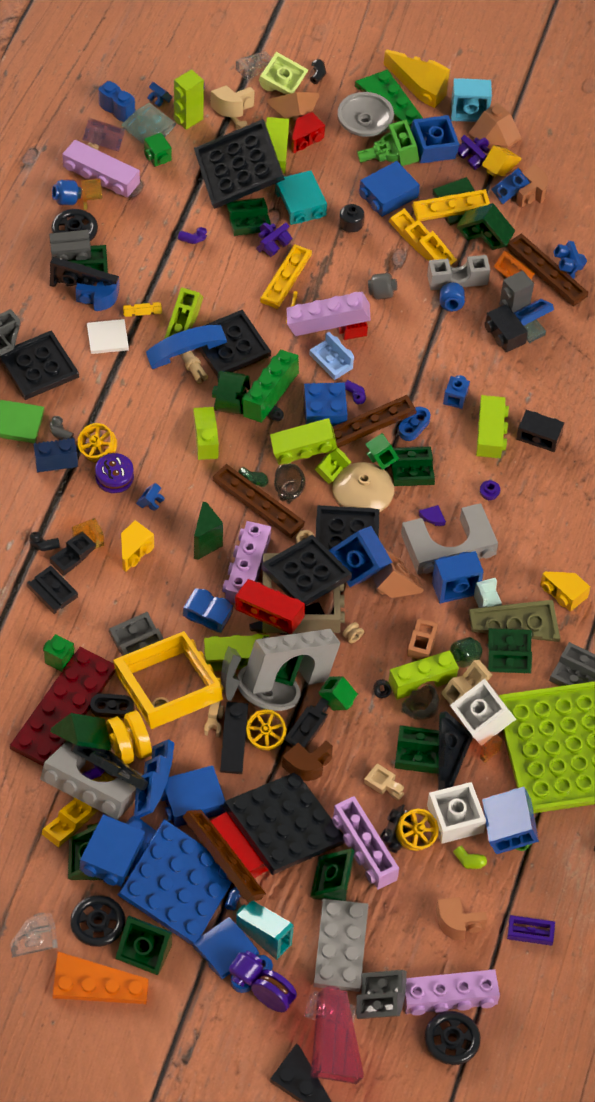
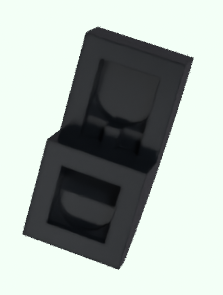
M82 531L68 540L64 549L50 557V563L64 576L80 564L95 549L96 544Z

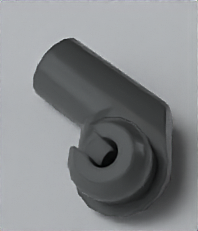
M60 416L52 417L50 429L53 436L62 440L73 438L74 433L64 430L63 419Z

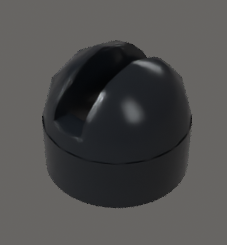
M381 679L374 683L373 690L378 698H386L391 694V686L387 680ZM380 686H384V691H380Z

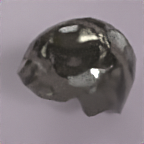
M291 463L279 466L275 472L274 487L278 492V497L281 501H286L287 504H290L300 497L306 485V478L302 470L297 465Z
M427 684L421 689L411 691L410 697L406 698L402 703L401 713L417 720L434 717L439 710V698L435 687Z

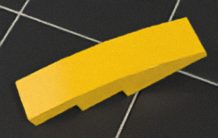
M405 208L389 219V223L427 261L448 259L450 266L457 262V259L434 231L429 233L420 220L415 222Z
M104 771L101 776L93 780L109 782L115 779ZM74 798L59 811L56 819L43 828L41 835L57 847H60L98 810Z

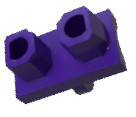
M464 135L461 137L462 143L457 154L464 159L471 153L473 156L467 161L476 170L483 164L487 157L486 154L490 151L488 148L489 141L486 138L480 140L475 138L473 143Z
M285 222L273 231L276 228L275 224L263 223L260 226L261 232L258 235L261 239L265 238L260 241L261 245L256 248L260 253L264 250L272 257L280 249L275 241L278 240L283 247L288 245L293 239L287 231L290 226Z

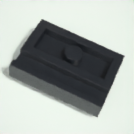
M52 566L36 575L31 582H27V587L53 614L57 613L58 609L64 608L78 598V592Z

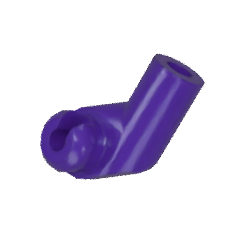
M347 380L345 382V390L352 393L356 404H363L366 401L365 389Z

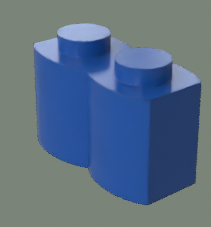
M111 81L105 82L98 88L99 105L102 109L113 113L118 120L126 123L135 116V98L130 93L121 90L117 84Z
M197 588L194 589L183 607L184 617L219 633L222 632L233 613V605L229 600L214 597L208 590Z

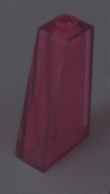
M327 986L317 996L311 1077L357 1084L363 1079L364 1073L347 991H341L335 986Z

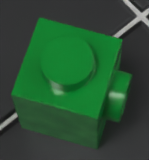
M162 133L144 139L145 156L155 167L172 161V147Z
M383 433L366 443L369 452L366 454L372 463L377 462L382 470L399 460V457Z
M55 634L43 647L45 664L62 672L75 654L74 643Z
M344 676L329 677L318 692L322 698L329 701L328 705L333 711L348 710L358 695Z

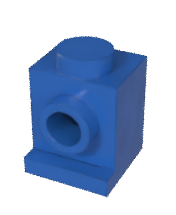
M461 375L451 376L445 390L443 404L463 409L470 381Z

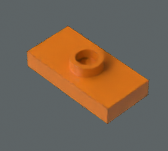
M503 251L493 266L507 278L522 270L530 279L535 275L534 272L507 251Z

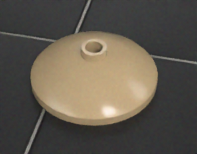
M358 462L343 468L333 481L332 491L336 502L341 507L380 509L379 512L388 507L393 499L394 483L388 472L384 469L382 470L380 466L367 462Z

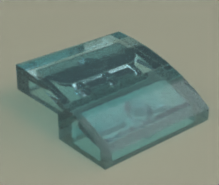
M147 103L135 111L121 126L144 144L145 138L158 133H162L166 137L176 126V123L151 103Z

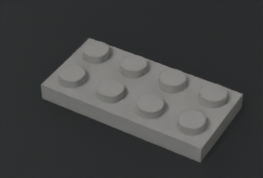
M323 899L314 987L360 992L368 915L367 903Z

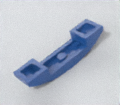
M221 325L200 326L167 337L146 351L151 368L155 369L171 363L169 358L205 345L208 346V349L227 343V339Z

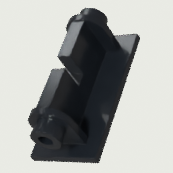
M404 804L397 809L391 810L387 818L389 823L380 835L384 845L388 846L389 851L397 853L402 846L397 840L395 830L400 817L408 812L404 810ZM408 815L404 821L411 824V815ZM403 826L402 830L406 833L409 828Z

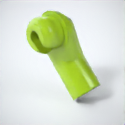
M462 846L457 847L453 851L461 864L467 869H481L487 864V858L484 855L468 854Z

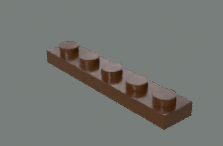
M522 233L509 241L507 248L573 307L588 297V291L565 271H561L553 260Z
M405 395L333 427L337 447L344 446L416 414V408L408 395Z
M225 464L213 475V482L289 538H292L304 527L305 521L228 464Z
M202 810L187 811L183 818L187 822L189 829L197 835L202 846L210 852L215 863L223 869L228 880L239 890L241 897L247 902L261 900L266 895L265 891Z

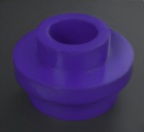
M488 480L480 486V493L486 500H494L500 494V486L495 481Z

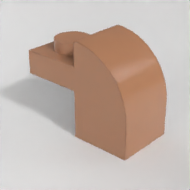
M534 164L522 172L530 183L518 191L516 204L520 208L531 204L535 199L542 203L546 197L548 176L540 167Z
M417 619L408 648V657L424 659L431 656L439 623Z
M460 897L437 900L436 914L438 924L442 932L448 937L455 940H464L467 931L478 933L485 930L487 924L486 912L463 914Z

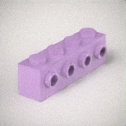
M74 140L62 154L64 168L81 175L85 179L96 182L100 186L114 191L116 194L128 198L140 183V170L77 140Z
M353 292L348 295L334 296L325 300H315L311 303L287 307V325L295 336L371 321L370 303L363 292Z
M247 521L245 529L241 528L238 538L240 545L235 546L233 553L235 561L229 565L228 575L230 577L229 580L224 581L222 592H225V599L235 603V595L248 579L258 582L262 569L263 553L267 552L271 539V526Z
M355 796L336 804L332 821L335 827L341 829L344 834L343 839L346 845L355 850L354 857L360 866L363 865L366 870L365 874L371 884L374 883L377 890L397 881L399 867Z
M493 969L407 978L404 998L405 1014L417 1016L431 1011L443 1013L450 1009L465 1011L472 1007L491 1008L498 1005L500 993L496 971Z

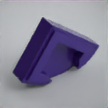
M439 505L419 510L418 515L423 521L435 524V526H445L446 521Z
M94 764L95 768L84 771L82 775L92 780L101 776L105 770Z

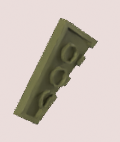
M553 600L474 608L468 611L472 632L488 634V628L532 630V639L560 642Z

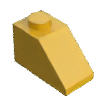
M493 145L482 166L487 168L486 172L494 177L496 175L505 176L522 158L507 148Z

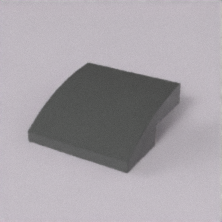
M148 612L108 630L122 656L164 639L159 629H156Z
M569 642L549 681L559 686L594 682L595 654Z
M228 646L222 665L221 684L224 687L222 691L226 699L231 701L240 683L235 671L241 656L236 649Z
M393 970L362 973L361 995H357L356 1019L400 1016L405 998L407 971Z

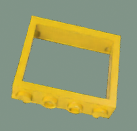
M185 631L113 660L116 676L132 698L150 729L223 700L222 690H224V687L221 684V679L215 677L211 664L207 665L202 651L198 652L195 641L193 639L190 640ZM184 653L207 687L154 708L132 673Z

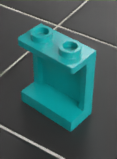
M311 170L284 177L285 180L275 184V194L277 197L282 198L289 213L291 225L320 219L327 215V202Z

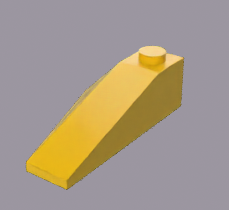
M391 50L385 51L384 65L424 104L436 108L447 96L449 68L432 60L426 62L421 61L420 57L409 58L404 53Z

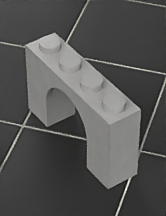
M481 503L461 508L460 522L466 533L467 540L456 547H444L434 542L422 518L402 523L401 536L417 575L433 572L435 560L444 556L451 557L462 552L476 551L479 559H487L496 555L498 541Z
M331 629L256 639L243 681L252 694L271 691L281 666L293 657L304 655L299 672L308 685L326 682L341 642Z
M66 741L44 762L40 780L117 820L135 802L136 787L118 777L109 782H98L86 778L79 772L86 764V759L70 751L73 743Z

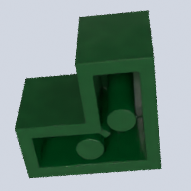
M494 203L465 211L456 226L467 241L482 237L492 250L506 247L515 232V229Z

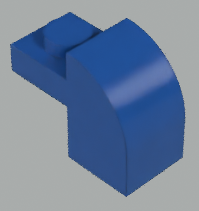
M119 280L117 284L104 285L103 282H98L97 286L77 283L76 302L94 304V311H102L112 307L118 298L120 290Z

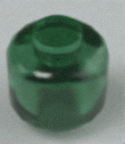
M471 637L457 640L450 647V651L460 668L470 666L474 660H480L482 655L480 643Z

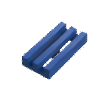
M539 299L514 312V314L524 326L553 311L554 307L552 303Z

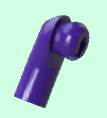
M199 227L196 233L193 234L181 230L178 240L196 244L206 239L207 230Z

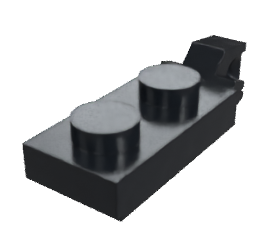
M321 697L315 707L312 705L310 707L307 706L285 737L284 744L292 748L299 743L306 749L328 717L326 711L329 708V701Z

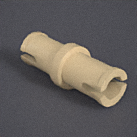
M192 351L180 354L185 362L186 369L192 373L196 382L202 383L201 377L203 381H206L208 375L201 367L199 358L195 357Z

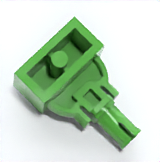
M407 119L389 124L390 133L384 135L379 141L374 142L373 147L357 151L360 163L375 158L380 162L385 160L389 162L398 161L401 166L419 162L417 145Z

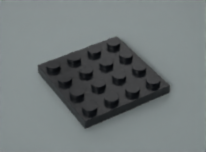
M264 119L194 148L214 209L285 180Z
M295 773L226 800L223 804V808L272 875L345 843L342 832L335 827L331 817L302 778Z

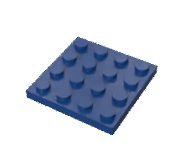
M164 819L117 895L193 946L192 942L195 943L201 937L232 882L228 880L226 873L215 863L213 856L202 844Z

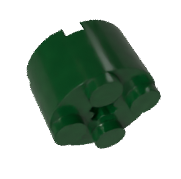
M219 371L218 385L214 386L212 390V398H216L214 411L243 414L241 400L243 395L247 393V390L251 388L250 376Z

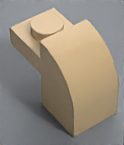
M227 85L211 91L210 107L226 117L243 116V110L254 106L255 91L249 87L235 93Z
M474 660L463 676L450 680L441 694L452 704L483 679L488 681L492 674L480 660Z

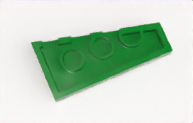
M388 69L355 81L357 89L375 93L387 99L393 107L394 120L397 122L407 119L411 129L413 120L423 118Z

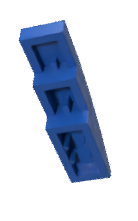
M169 739L152 747V759L145 762L144 775L141 777L148 782L145 790L136 788L134 818L136 819L152 813L162 797L168 781L174 751V742Z

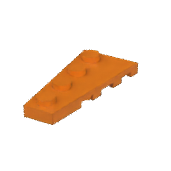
M57 952L53 998L147 1004L149 979Z

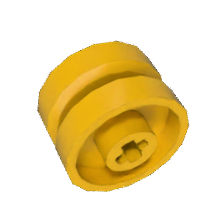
M137 710L126 713L124 722L118 716L106 721L114 754L126 764L133 763L134 754L140 760L152 756L148 732Z

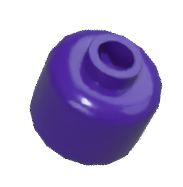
M248 950L246 953H238L229 967V972L233 975L231 980L241 987L245 984L251 986L264 969L261 964L262 959Z

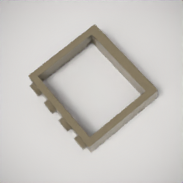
M263 553V562L279 553ZM263 571V585L272 589V579ZM344 584L333 589L334 614H305L304 619L293 633L331 629L333 633H340L341 623H345V611H341V608H344V595H340V591H344ZM263 622V633H287Z

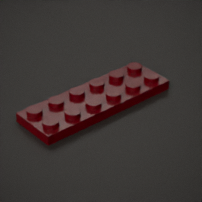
M79 647L11 742L10 749L44 766V762L67 741L51 733V728L70 713L86 715L91 708V699L103 691L114 675V663Z

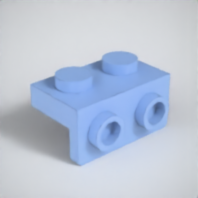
M330 332L326 333L325 341L309 350V355L334 380L353 369V353L351 350L346 349L341 344L339 338L333 336Z

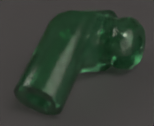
M245 467L240 468L238 471L253 484L260 487H265L269 482L267 475L263 472H251Z

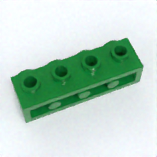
M280 349L277 355L272 357L270 364L262 370L261 376L257 381L253 382L251 389L242 397L243 417L260 423L263 422L299 374V355Z

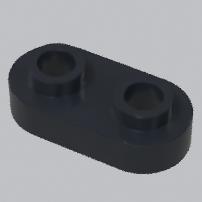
M97 694L91 699L90 707L91 712L98 717L114 718L118 716L119 718H124L126 713L134 711V702L127 695ZM99 706H104L105 708H104V709H99L98 707H99Z

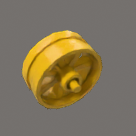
M92 423L80 432L78 448L88 460L97 463L102 456L115 453L117 439L115 434L106 425ZM100 430L107 431L100 437ZM110 436V442H104ZM88 438L90 443L85 444L86 439ZM92 447V449H91V451H90V453H89V455H88V454L85 452V449ZM96 450H98L100 454L94 456Z
M264 709L257 711L250 717L247 722L246 732L248 739L256 748L270 751L278 748L283 743L287 728L284 720L278 713L273 710ZM271 714L267 723H264L260 715ZM274 716L280 720L281 724L271 726ZM256 718L259 719L261 727L251 726ZM283 727L281 737L273 733V730ZM250 730L261 731V733L252 739ZM265 736L266 746L259 745L256 742ZM273 736L278 742L269 746V737Z
M417 808L404 813L400 817L395 834L397 840L404 848L411 851H419L428 848L435 842L438 837L439 827L437 820L430 812ZM416 814L423 816L420 823L417 822ZM408 815H411L413 825L404 821ZM428 821L430 828L425 827L424 823ZM403 826L409 828L408 833H403ZM424 832H431L429 841L424 836ZM409 835L413 837L412 844L405 837ZM418 836L420 837V839L423 841V843H424L425 845H423V846H416V845H417Z

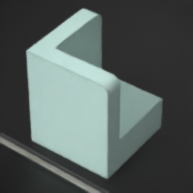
M496 578L476 583L474 598L479 608L502 605L496 591Z

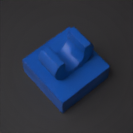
M152 82L149 86L153 92L148 95L147 99L152 102L157 97V101L154 104L158 107L163 104V99L169 103L173 98L172 95L155 82Z
M154 483L146 488L136 504L141 508L148 505L151 510H157L159 506L155 503V500L159 503L165 500L163 495L158 494L161 487Z

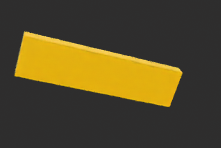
M486 189L416 201L413 202L412 207L416 220L421 222L464 214L465 211L488 205L490 202Z
M294 244L261 296L260 302L279 309L310 259L312 251Z

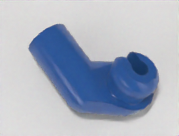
M236 886L230 890L224 905L225 908L232 911L236 909L241 897Z

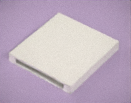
M124 319L87 323L91 354L129 350Z

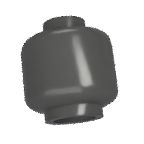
M390 273L374 274L371 280H368L370 296L373 295L377 300L392 298L394 291L398 290L397 280L393 279Z

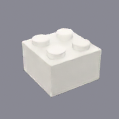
M483 679L450 705L481 746L516 720L486 679Z
M472 782L429 793L427 807L437 820L439 827L438 837L441 844L484 833L486 818Z

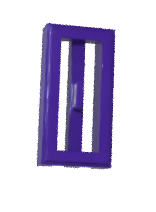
M510 915L507 939L553 946L555 921ZM514 923H515V924H522V925H529V926H536V927H543V928H550V931H548V930L536 929V928H534V927L514 926Z

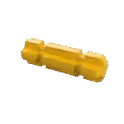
M154 302L153 305L142 303L134 304V306H123V315L125 317H130L132 314L141 316L151 315V313H162L160 302Z

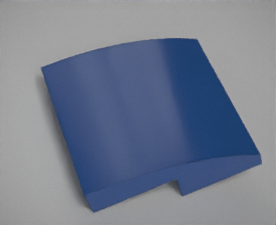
M230 917L203 934L195 943L192 942L194 949L207 960L209 968L221 979L231 974L229 967L238 953H246L248 950L255 955L259 954L251 940Z

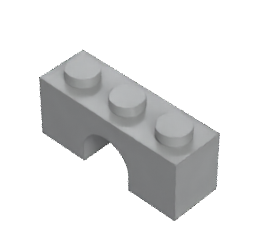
M487 255L467 257V262L457 268L450 267L448 259L429 260L427 277L430 290H441L443 285L451 282L458 283L462 287L488 285L490 266Z

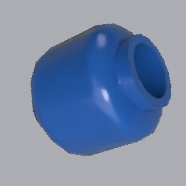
M59 180L52 187V198L59 205H75L82 195L81 187H78L77 182L74 180Z
M454 282L443 285L439 292L440 305L446 311L454 312L460 310L465 303L464 288Z

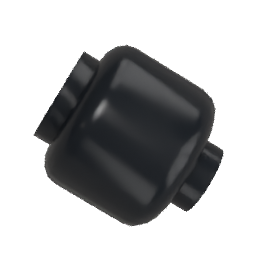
M348 204L342 207L339 216L340 227L349 233L361 230L364 225L363 209L355 204Z

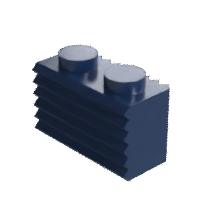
M74 438L59 439V441L51 440L50 442L43 441L42 443L33 444L37 473L78 467Z

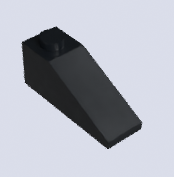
M226 702L221 773L242 774L248 703Z

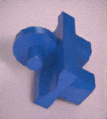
M517 168L491 190L500 202L504 204L530 182L522 171Z
M568 241L566 245L558 244L553 252L555 257L561 258L559 262L560 270L565 271L573 279L575 278L576 271L583 270L587 263L585 255L578 254L574 241Z

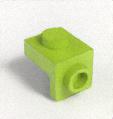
M336 448L329 452L314 470L329 484L334 481L343 468L350 465L351 461L344 452Z

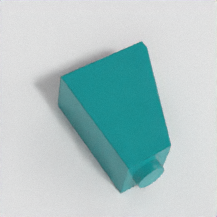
M251 901L248 905H242L237 911L236 924L276 960L292 945L294 925L288 920L255 901Z

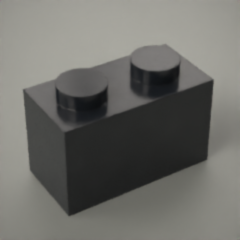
M507 304L487 312L485 328L494 336L497 345L502 347L505 352L526 344L528 331Z
M526 410L518 427L516 440L555 453L565 422L541 415L538 412Z

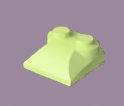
M276 52L258 81H260L261 87L267 91L277 90L287 95L296 91L307 74L308 69Z

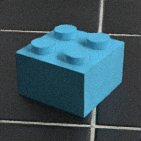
M454 78L451 98V121L477 122L482 113L491 106V80Z

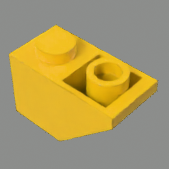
M136 520L121 533L122 566L125 572L131 567H135L140 558L145 554H149L154 548V534Z
M545 571L542 574L540 583L546 593L551 594L560 606L565 607L570 612L588 598L591 587L576 573Z

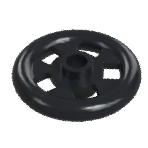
M69 209L61 212L54 218L51 230L52 233L88 230L91 241L97 234L98 224L95 217L89 212L81 209ZM86 219L89 223L84 225L82 220ZM59 225H65V230H59Z
M102 895L90 896L80 901L72 911L70 918L71 929L75 937L82 943L93 947L106 946L116 941L122 934L126 923L125 913L120 904L114 899ZM104 905L112 909L109 914L101 910ZM91 906L94 911L86 915L83 911ZM95 920H101L102 923H101V924H95L94 921H95ZM110 920L116 921L114 929L108 928ZM86 921L89 929L82 931L80 923ZM104 932V937H93V933Z
M447 1011L436 1015L430 1020L425 1029L424 1040L427 1050L436 1060L448 1065H459L466 1063L475 1056L480 1047L481 1036L476 1023L470 1017L460 1012ZM448 1021L451 1027L442 1030L440 1024ZM461 1023L468 1028L465 1033L457 1028ZM434 1036H441L442 1044L435 1045ZM453 1036L456 1038V1041L451 1042L448 1040V1037ZM464 1040L471 1042L467 1050L461 1047ZM446 1048L456 1050V1055L445 1054Z

